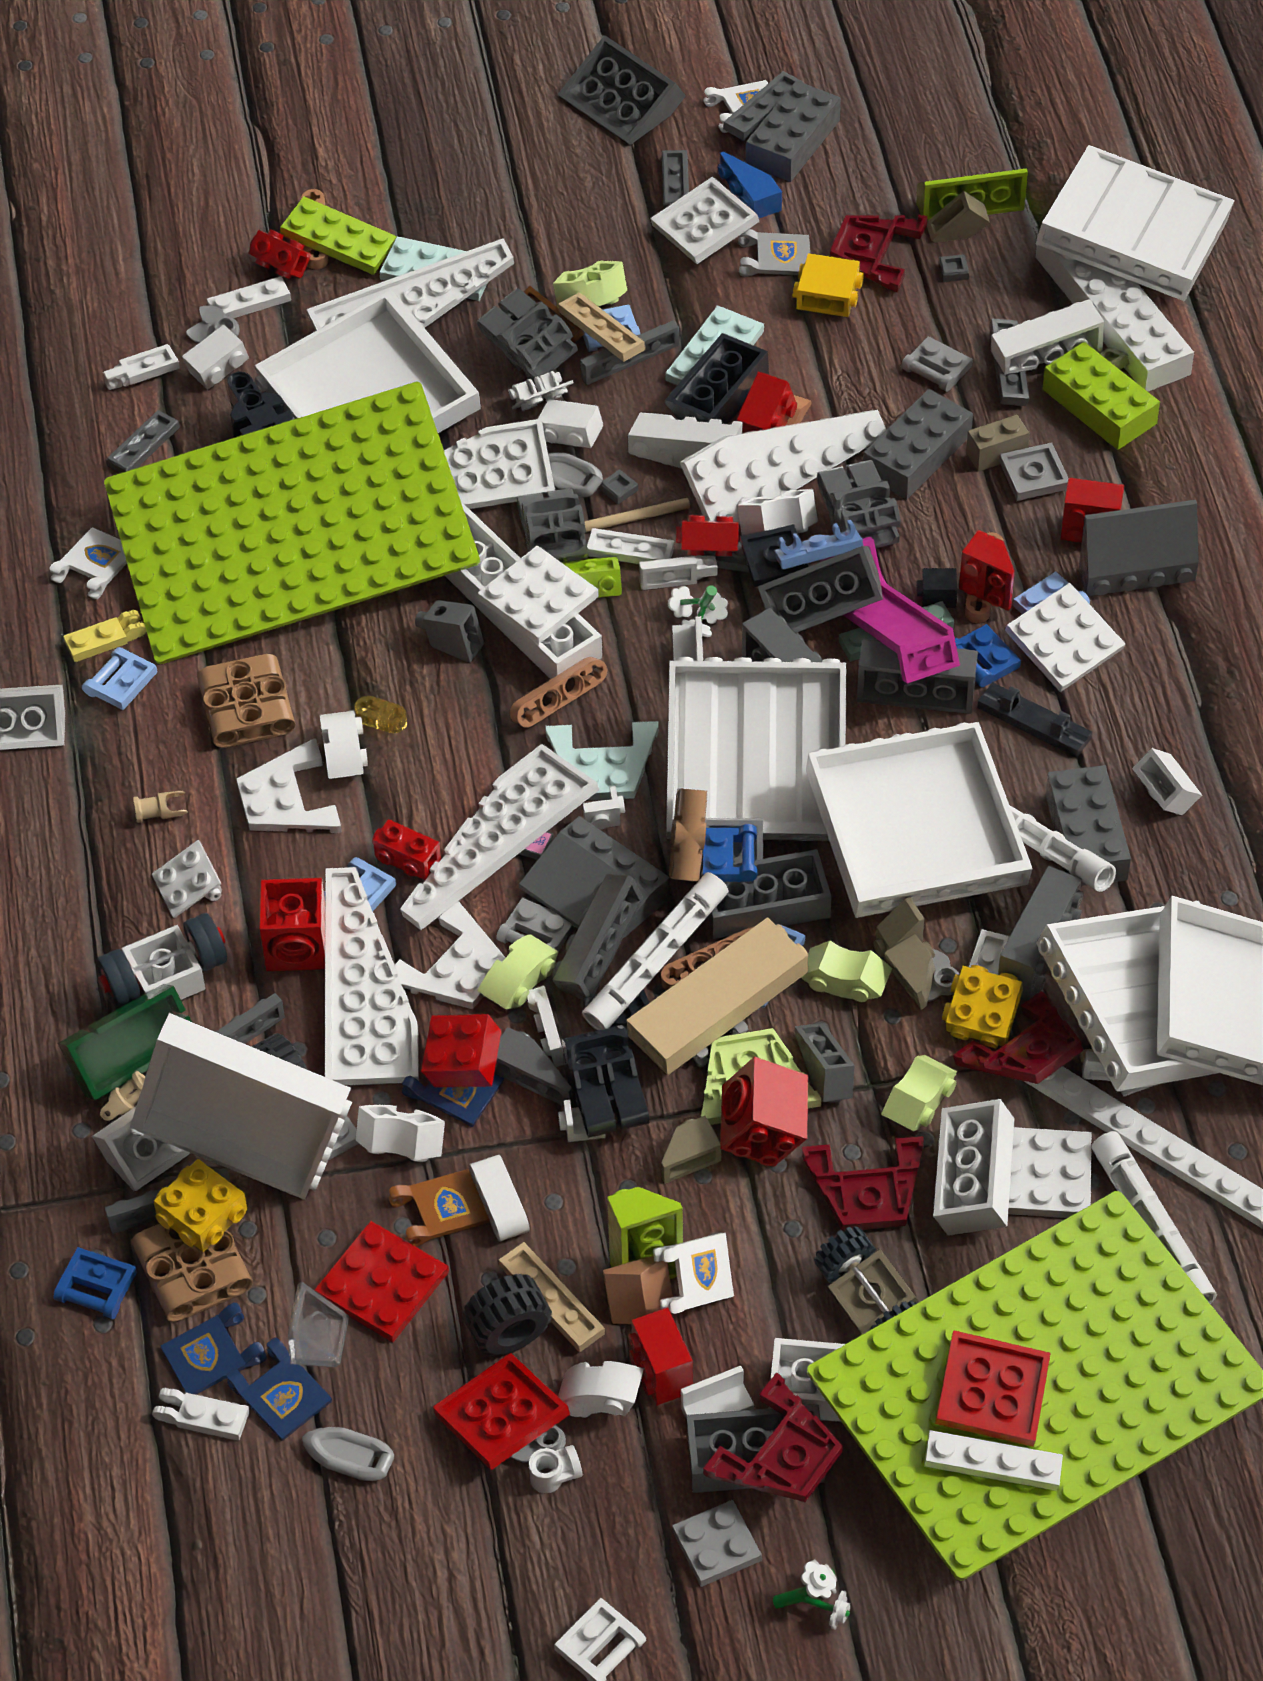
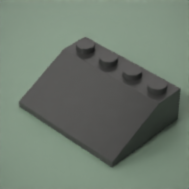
M605 35L558 93L559 97L629 145L670 117L686 97L674 81Z
M1196 500L1085 515L1078 572L1087 596L1196 581L1199 563Z
M579 816L559 832L519 883V888L579 929L581 914L585 908L590 907L594 899L593 892L598 882H603L606 874L629 875L634 878L643 899L624 935L626 937L667 902L670 877Z

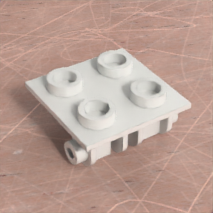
M551 371L541 375L540 378L538 376L535 377V385L531 379L527 380V383L524 381L512 386V389L508 390L510 398L517 401L512 406V409L521 407L522 411L537 406V403L542 402L543 398L546 401L560 398L562 394L568 392L567 387L574 382L572 380L559 385L562 382L560 373Z
M199 840L152 873L173 918H176L204 896L211 901H216L221 897V882Z

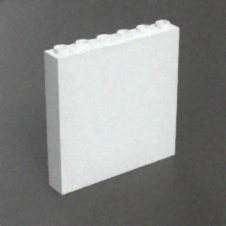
M391 289L255 365L257 373L255 382L262 392L266 391L280 395L284 400V412L290 410L294 419L413 382H420L422 384L438 433L481 409L479 392Z
M979 722L960 723L956 726L942 729L932 728L926 732L905 733L898 737L888 739L877 738L866 743L846 744L839 748L819 749L808 753L806 772L855 918L893 911L908 897L912 898L916 906L1028 885L1033 868Z
M1171 896L1160 913L1157 1055L1263 1085V922Z
M169 1013L157 1039L130 1128L305 1200L309 1189L315 1191L350 1109L352 1102L346 1099L351 1088Z

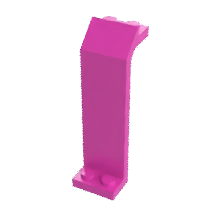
M871 537L864 538L863 545L869 546L879 573L883 600L843 616L897 653L902 679L906 683L960 666L953 628L885 582L880 571L874 539ZM833 557L821 559L820 562L825 561V560L830 559V558H833Z

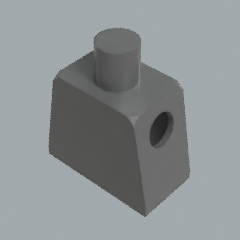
M438 600L428 612L420 611L416 615L415 626L426 630L430 645L437 650L470 663L484 645L475 608L472 605Z

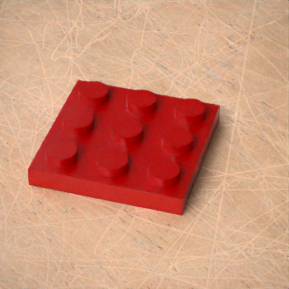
M370 1221L315 1288V1297L389 1341L394 1342L447 1276L449 1266Z
M953 1330L935 1424L1034 1447L1051 1353Z
M512 1353L506 1355L433 1406L435 1416L491 1470L570 1415L568 1406Z

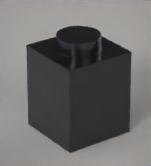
M923 568L922 580L916 581L917 597H922V607L943 601L946 608H956L958 592L957 569Z

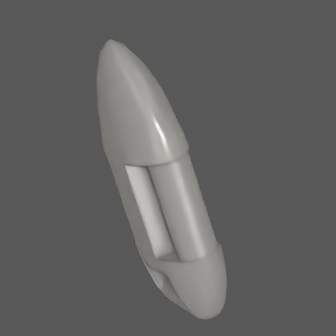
M548 453L555 488L559 490L572 488L574 494H577L578 497H588L593 495L603 481L602 473L594 465L571 454Z
M318 1428L307 1432L302 1437L305 1449L315 1461L327 1469L359 1480L376 1481L385 1478L394 1460V1453L387 1444L376 1438L346 1428ZM375 1457H380L376 1467H371Z

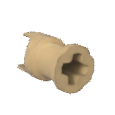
M185 792L158 793L157 797L144 799L133 797L137 823H141L143 819L161 817V819H167L187 814V810L171 811L166 805L169 798L182 796Z
M135 1071L132 1074V1079L125 1085L112 1090L109 1101L100 1111L101 1117L104 1120L110 1121L118 1114L122 1115L133 1109L134 1104L138 1102L145 1076L139 1071Z

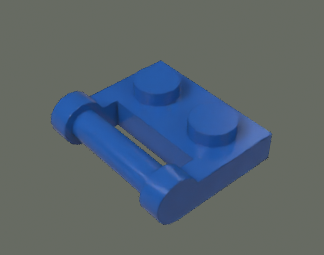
M987 624L960 639L955 638L957 649L978 651L977 659L987 668L983 669L977 663L975 682L980 687H985L1021 666L1020 658Z
M744 824L740 828H706L703 850V875L707 872L712 873L723 882H749L757 878V867L754 865V840L757 838V828L752 824ZM733 842H742V865L740 867H733Z
M77 1247L55 1288L54 1300L62 1303L69 1301L102 1312L104 1317L113 1320L116 1318L120 1304L137 1273L136 1267ZM75 1282L110 1294L108 1300H104L71 1289Z

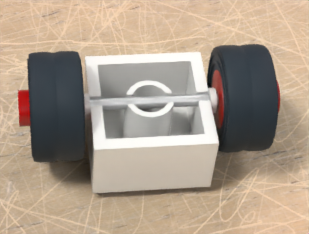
M202 913L183 922L186 939L178 925L125 946L122 948V951L116 949L108 954L99 956L96 959L100 974L98 981L104 994L108 993L112 1003L119 1008L162 984L174 986L181 1000L205 990L202 970L208 971L215 966H220L227 962L224 935L220 927H216L208 913Z

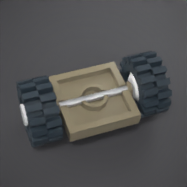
M854 1226L853 1229L851 1227L846 1228L844 1233L842 1230L837 1232V1236L828 1238L829 1242L827 1244L823 1243L820 1246L822 1250H818L815 1254V1264L830 1283L828 1286L830 1291L862 1335L919 1302L880 1249L875 1252L876 1248L861 1228Z

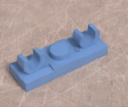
M847 520L848 529L845 532H840L837 523L833 524L832 530L835 535H814L809 540L802 541L801 543L798 535L793 534L794 542L790 546H786L784 539L780 537L778 539L780 549L775 550V555L781 568L786 569L837 556L864 546L863 539L857 532L853 522Z

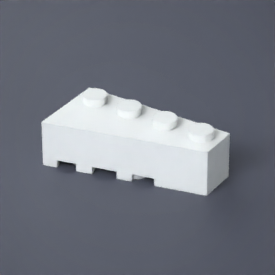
M1090 299L1077 302L1069 307L1049 312L1044 316L1024 321L1022 324L1002 329L992 334L991 352L1005 375L1036 369L1041 363L1049 365L1083 342L1100 354L1103 348L1104 321Z
M640 412L628 434V452L637 457L682 468L680 465L682 460L724 436L742 434V422L733 421L732 425L722 424L721 420L710 419L709 423L697 422L695 417L675 420L672 415Z

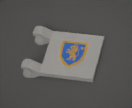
M748 229L739 235L738 244L741 247L757 244L758 262L749 257L741 258L739 273L743 277H749L757 273L798 275L800 264H805L807 255L810 253L809 235L761 233Z

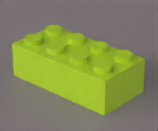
M1081 343L1045 367L1043 390L1117 450L1157 424L1160 401L1087 343Z

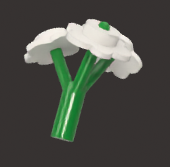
M681 586L679 589L676 588L671 591L672 597L668 600V607L674 611V615L677 618L682 616L689 617L692 614L691 606L693 604L700 606L697 610V617H701V623L702 620L706 619L708 623L714 624L717 620H724L727 617L728 612L725 607H727L728 601L725 598H721L714 586H708L701 598L690 596V591L686 586ZM695 619L683 620L682 625H695ZM702 624V637H711L710 627Z
M815 1559L804 1565V1573L801 1575V1581L805 1584L804 1587L773 1596V1603L776 1609L804 1602L833 1612L829 1626L834 1630L837 1628L838 1623H844L850 1615V1603H847L845 1591H841L834 1605L815 1599L819 1596L827 1599L830 1597L831 1592L832 1594L837 1593L835 1589L837 1581L835 1571L830 1569L827 1564L820 1565Z

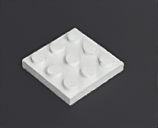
M713 177L650 218L652 226L696 264L759 222L758 215Z
M538 545L477 593L478 601L538 645L599 597L596 587Z
M1068 583L1009 623L1005 629L1007 634L1060 692L1123 650L1125 646L1123 640L1071 583Z
M1014 1127L1008 1214L1069 1218L1090 1206L1092 1132Z

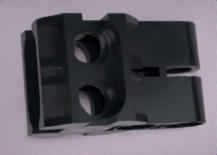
M238 371L228 377L227 384L232 411L230 416L234 438L294 420L290 410L284 412V400L282 397L268 392L261 393L248 373Z
M622 1025L562 1039L564 1050L563 1063L569 1085L572 1086L573 1100L576 1108H579L588 1138L616 1132L613 1113H616L621 1130L650 1123L647 1105L638 1080L632 1049L628 1048L627 1034Z

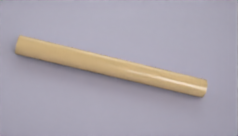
M683 498L585 521L586 532L592 531V528L603 529L689 509L690 503L688 498Z

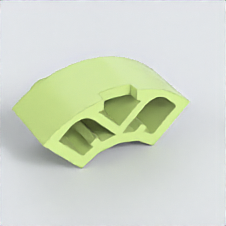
M597 261L592 266L581 270L566 271L553 283L557 307L560 302L579 292L599 307L604 304L616 303L619 297L627 291L623 263L619 261Z
M531 934L518 939L509 946L510 952L503 962L498 959L495 961L477 990L505 1009L523 1005L528 999L529 989L531 990L540 981L550 976L556 966L555 960L559 952Z
M827 941L810 948L808 953V973L801 978L809 983V986L815 991H825L839 997L865 1002L867 999L882 996L892 967L871 950L865 952L850 951L839 947L832 941Z
M926 1055L915 1057L904 1078L893 1087L881 1115L912 1131L919 1129L921 1126L927 1127L931 1123L935 1110L944 1096L949 1097L956 1086L954 1077L957 1071Z

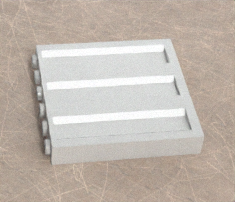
M1088 145L1043 220L1036 244L1185 301L1227 223L1234 200Z
M678 657L676 661H670L667 839H671L677 789L683 788L707 791L706 818H763V840L829 841L806 772L808 753L819 749L839 748L845 745L846 663H840L838 659L810 662L806 658H797L793 662H781V659L766 658L764 662H752V659L743 657L736 658L734 661H723V659L718 657H709L705 661H693V658Z
M1165 906L1047 924L1036 942L1040 954L1048 964L1053 978L1061 988L1066 1002L1073 1010L1079 1026L1085 1032L1094 1053L1098 1056L1107 1077L1111 1080L1116 1091L1219 1073L1157 1055L1160 913Z

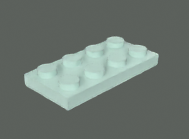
M397 236L380 270V280L386 281L467 251ZM487 284L467 298L480 301Z
M717 306L667 370L666 381L678 385L721 333L754 345L764 332V324Z

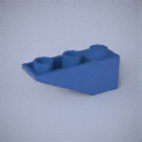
M725 152L720 153V164L717 166L720 177L727 181L731 193L736 195L758 215V219L782 211V191L771 175Z

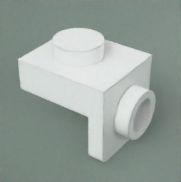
M616 786L609 787L610 800L583 803L584 819L598 829L620 826V814L625 813L623 796H617Z
M564 1100V1111L558 1112L560 1130L567 1131L568 1142L605 1138V1134L588 1138L579 1108H571L570 1100Z

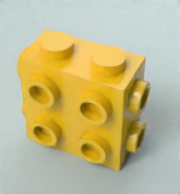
M808 253L805 264L801 263L799 267L798 279H800V282H795L793 288V298H797V309L849 317L851 307H856L858 291L856 289H861L864 274L859 272L860 261Z
M962 966L960 975L955 974L952 981L951 992H954L952 1003L946 1002L942 1015V1020L946 1021L947 1031L951 1032L950 1034L958 1039L968 1040L969 1037L978 1039L981 1044L991 1048H997L998 1045L1004 1046L1008 1042L1022 995V981L1008 973H1001L1000 975L989 973L988 969L982 966Z
M199 1159L192 1165L183 1168L178 1178L168 1187L162 1188L154 1200L157 1221L164 1228L169 1229L171 1227L179 1233L180 1238L185 1244L190 1247L194 1245L202 1252L211 1244L218 1243L224 1232L233 1223H238L244 1217L247 1210L244 1192Z

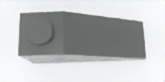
M825 1024L795 1026L794 1032L812 1086L819 1093L822 1101L836 1103L843 1099L853 1098L855 1065Z
M507 1027L500 1037L494 1073L564 1106V1100H570V1105L572 1106V1087L536 1041L525 1032H517Z

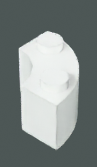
M813 489L780 492V496L776 498L761 496L737 505L742 536L792 524L795 525L797 533L807 531L809 526L818 522Z
M354 711L320 715L328 778L363 774V767L368 766L366 749H360L358 735L363 734L361 717L355 718Z
M393 1105L359 1106L356 1141L365 1147L368 1152L373 1154L396 1153L407 1156L417 1162H425L429 1158L441 1156L445 1122L440 1118L416 1109L414 1113L410 1114L397 1112V1106Z
M604 1361L603 1367H590L587 1362L576 1364L565 1372L558 1397L568 1406L570 1416L586 1418L591 1414L599 1412L626 1416L635 1403L644 1369L612 1361Z

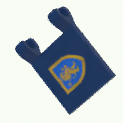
M494 1073L492 1087H434L431 1082L425 1087L416 1078L407 1076L402 1082V1093L409 1098L419 1099L473 1127L503 1084L504 1078Z
M231 1303L217 1316L161 1345V1349L186 1393L197 1395L226 1379V1375L233 1369L241 1371L246 1367L259 1365L266 1361L267 1355L260 1342L251 1344L240 1354L225 1328L243 1322L244 1315L238 1303Z
M274 1337L267 1343V1352L278 1363L251 1385H249L237 1369L230 1371L226 1377L229 1388L238 1394L279 1439L283 1441L330 1404L332 1398L294 1359L284 1344L277 1337Z

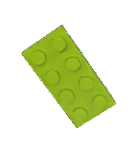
M303 196L280 228V233L285 237L373 275L389 254L397 236L305 196Z

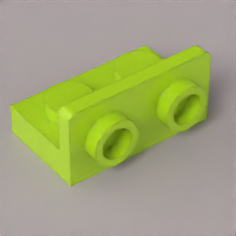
M617 557L562 562L596 587L599 597L619 596L622 594L620 566Z

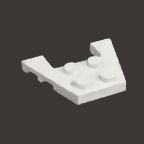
M312 739L237 778L250 830L287 832L288 828L306 829L307 832H313L314 829H330L331 833L342 832L335 805L305 811L294 772L322 766V758L316 739Z
M458 901L439 917V922L441 926L458 935L459 938L427 973L419 972L400 959L395 964V968L402 987L411 989V993L418 994L422 992L436 996V1000L473 1009L484 997L477 990L489 969L497 959L503 962L506 957Z

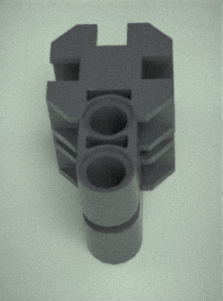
M516 288L498 303L499 308L494 306L476 321L480 331L503 351L513 367L518 371L523 369L527 379H531L534 384L535 377L538 376L540 378L541 375L553 371L578 351L576 344L570 340L573 335L565 322L557 314L551 316L548 307L543 302L536 303L519 288Z
M872 460L847 465L846 472L842 466L817 472V483L829 511L831 528L833 524L837 523L840 532H845L848 529L847 520H851L862 539L867 537L874 539L875 548L899 543L900 536L896 529L901 524L898 505L895 498H889L890 487L887 481H881Z
M572 488L547 492V498L545 499L542 493L517 496L518 511L528 552L538 545L560 562L588 557V548L584 534L586 533L583 510L581 504L579 505V497L577 494H574Z

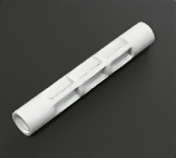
M1010 806L1023 843L1040 852L1044 859L1053 860L1069 870L1071 875L1082 878L1083 883L1096 891L1102 892L1110 887L1116 875V868L1112 864L1087 849L1077 847L1066 840L1063 834L1051 831L1036 822V819L1030 814H1023Z
M709 872L702 876L583 1010L582 1014L590 1025L597 1030L609 1028L728 894V888L721 879Z
M1116 1131L1101 1135L1093 1142L1091 1148L1116 1190L1126 1197L1211 1304L1216 1299L1217 1293L1123 1139Z

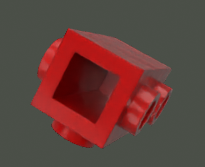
M269 229L268 233L258 230L250 242L248 252L249 255L257 258L255 263L268 269L272 265L277 268V274L288 279L292 275L302 278L312 255L303 250L305 245L292 239L288 243L282 240L283 234Z
M688 515V520L682 521V527L677 526L676 543H681V550H687V555L702 556L705 550L715 551V556H732V551H738L739 522H733V516H716V521H705V516Z
M390 819L387 820L382 828H378L373 835L372 844H374L375 858L383 864H391L402 869L410 876H417L426 880L431 874L430 868L434 862L441 860L439 841Z

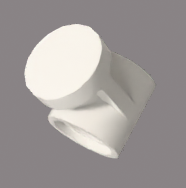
M573 1445L556 1451L548 1448L539 1449L529 1459L531 1485L541 1493H552L563 1482L583 1476L581 1464ZM549 1468L553 1470L552 1472L545 1474L539 1472L541 1469Z

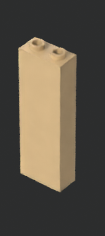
M767 917L628 1018V1036L669 1075L808 973V953L801 944H795L788 937L786 930L781 925H775Z

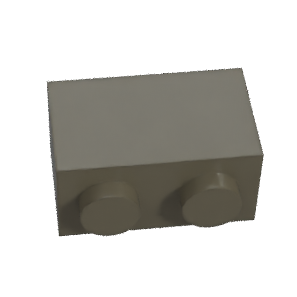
M1018 415L968 430L966 454L977 471L1000 465V454L1028 448L1029 431Z

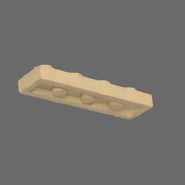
M580 292L558 304L559 312L623 362L645 350L643 340Z
M525 1242L499 1259V1266L507 1275L527 1274L535 1280L552 1311L551 1322L579 1352L605 1335V1328Z

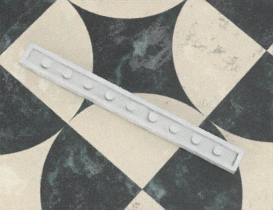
M1063 1066L1039 1084L1026 1082L1107 1133L1112 1131L1118 1132L1126 1145L1263 1229L1262 1188Z

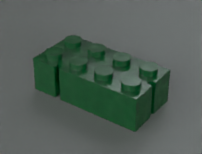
M162 984L87 1026L89 1032L80 1030L57 1043L85 1097L96 1100L131 1080L132 1074L135 1071H139L141 1074L147 1071L157 1039L169 1013L174 1015L172 1011L178 1012L175 1016L192 1022L189 1015L180 1014L186 1011L174 986Z

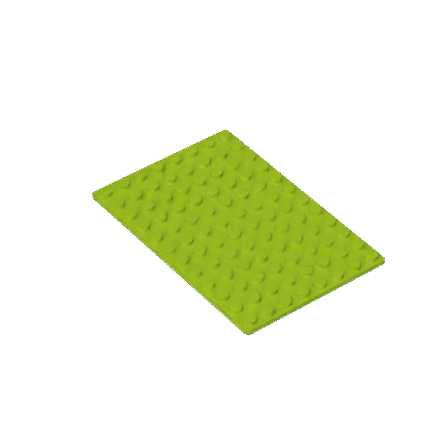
M413 382L113 475L104 480L157 664L174 661L474 567L480 563V557L420 382Z
M1120 1191L1112 1192L815 1361L807 1369V1375L948 1569L960 1581L977 1573L1263 1399L1262 1368ZM953 1330L1051 1353L1034 1447L935 1424ZM929 1431L1062 1454L1059 1488L1055 1491L925 1467Z

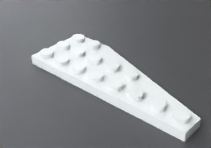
M503 238L307 309L308 317L315 331L391 289L425 328L512 266L514 259Z
M870 410L761 431L729 435L718 439L682 460L680 465L703 516H705V521H716V516H733V522H739L740 524L737 505L757 497L776 498L780 496V492L797 490L817 478V472L832 469L872 445L886 431L879 411Z
M541 419L486 427L478 431L479 434L467 440L463 438L457 441L456 445L444 450L461 503L469 509L517 502V496L542 493L543 497H547V492L555 491Z
M543 744L539 745L497 778L493 784L494 790L488 797L484 796L479 802V810L472 818H467L444 849L446 854L440 862H434L430 868L431 874L423 884L419 883L402 905L400 910L403 917L420 930L425 928L598 792L597 782Z
M356 867L326 868L325 1078L342 1085L402 1083L407 1076H412L419 1081L417 1020L399 980L397 970L368 902Z

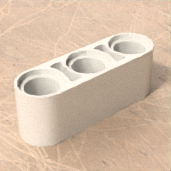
M496 1155L469 1164L470 1174L498 1241L500 1242L530 1232L527 1216L501 1156Z

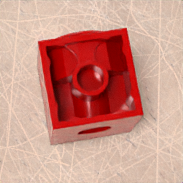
M322 878L261 880L260 934L266 971L325 969V897Z
M754 1056L722 1085L720 1149L731 1152L739 1157L758 1161L765 1166L775 1167L807 1140L808 1075Z

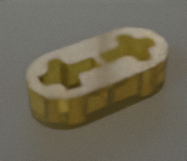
M363 696L355 703L356 717H361L362 724L389 733H399L407 726L406 710L398 704L373 696Z

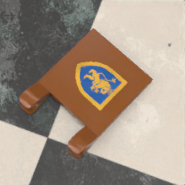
M469 1169L409 1186L396 1185L389 1189V1202L394 1208L403 1206L412 1199L414 1200L424 1226L408 1227L406 1229L407 1237L405 1241L416 1247L430 1239L490 1222Z

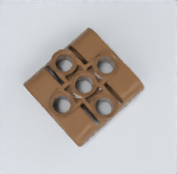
M263 654L202 668L197 673L206 718L213 742L217 747L226 748L286 735L294 730L296 724L287 695L286 683L282 677L276 656Z
M677 789L670 840L669 877L671 879L699 881L702 851L704 850L706 837L707 791Z
M161 1224L137 1233L131 1240V1245L149 1280L150 1288L156 1294L167 1319L171 1322L183 1320L247 1292L253 1285V1280L235 1246L233 1235L228 1230L224 1232L218 1243L211 1244L204 1252L194 1245L192 1247L188 1246L182 1239H175L180 1237L179 1233L171 1227L166 1229ZM222 1248H225V1249H226V1250L221 1251V1252H218V1251H217L218 1249H222ZM190 1261H197L194 1264H187ZM163 1273H166V1274H167V1275L162 1276V1277H157L159 1274H163ZM205 1285L209 1286L206 1289H199L200 1287Z

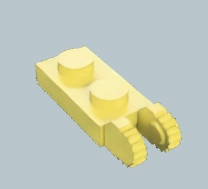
M129 610L128 612L121 613L118 618L106 620L63 637L74 662H78L128 644L127 642L143 636L147 631L145 624L139 622L141 616L138 611Z

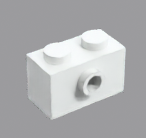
M222 325L182 356L188 371L207 390L249 359L243 342L225 325Z
M549 399L538 418L542 421L545 441L550 443L591 448L603 427L598 406Z
M1151 748L1132 768L1149 790L1148 792L1151 797L1160 804L1163 810L1183 815L1202 796L1169 753Z

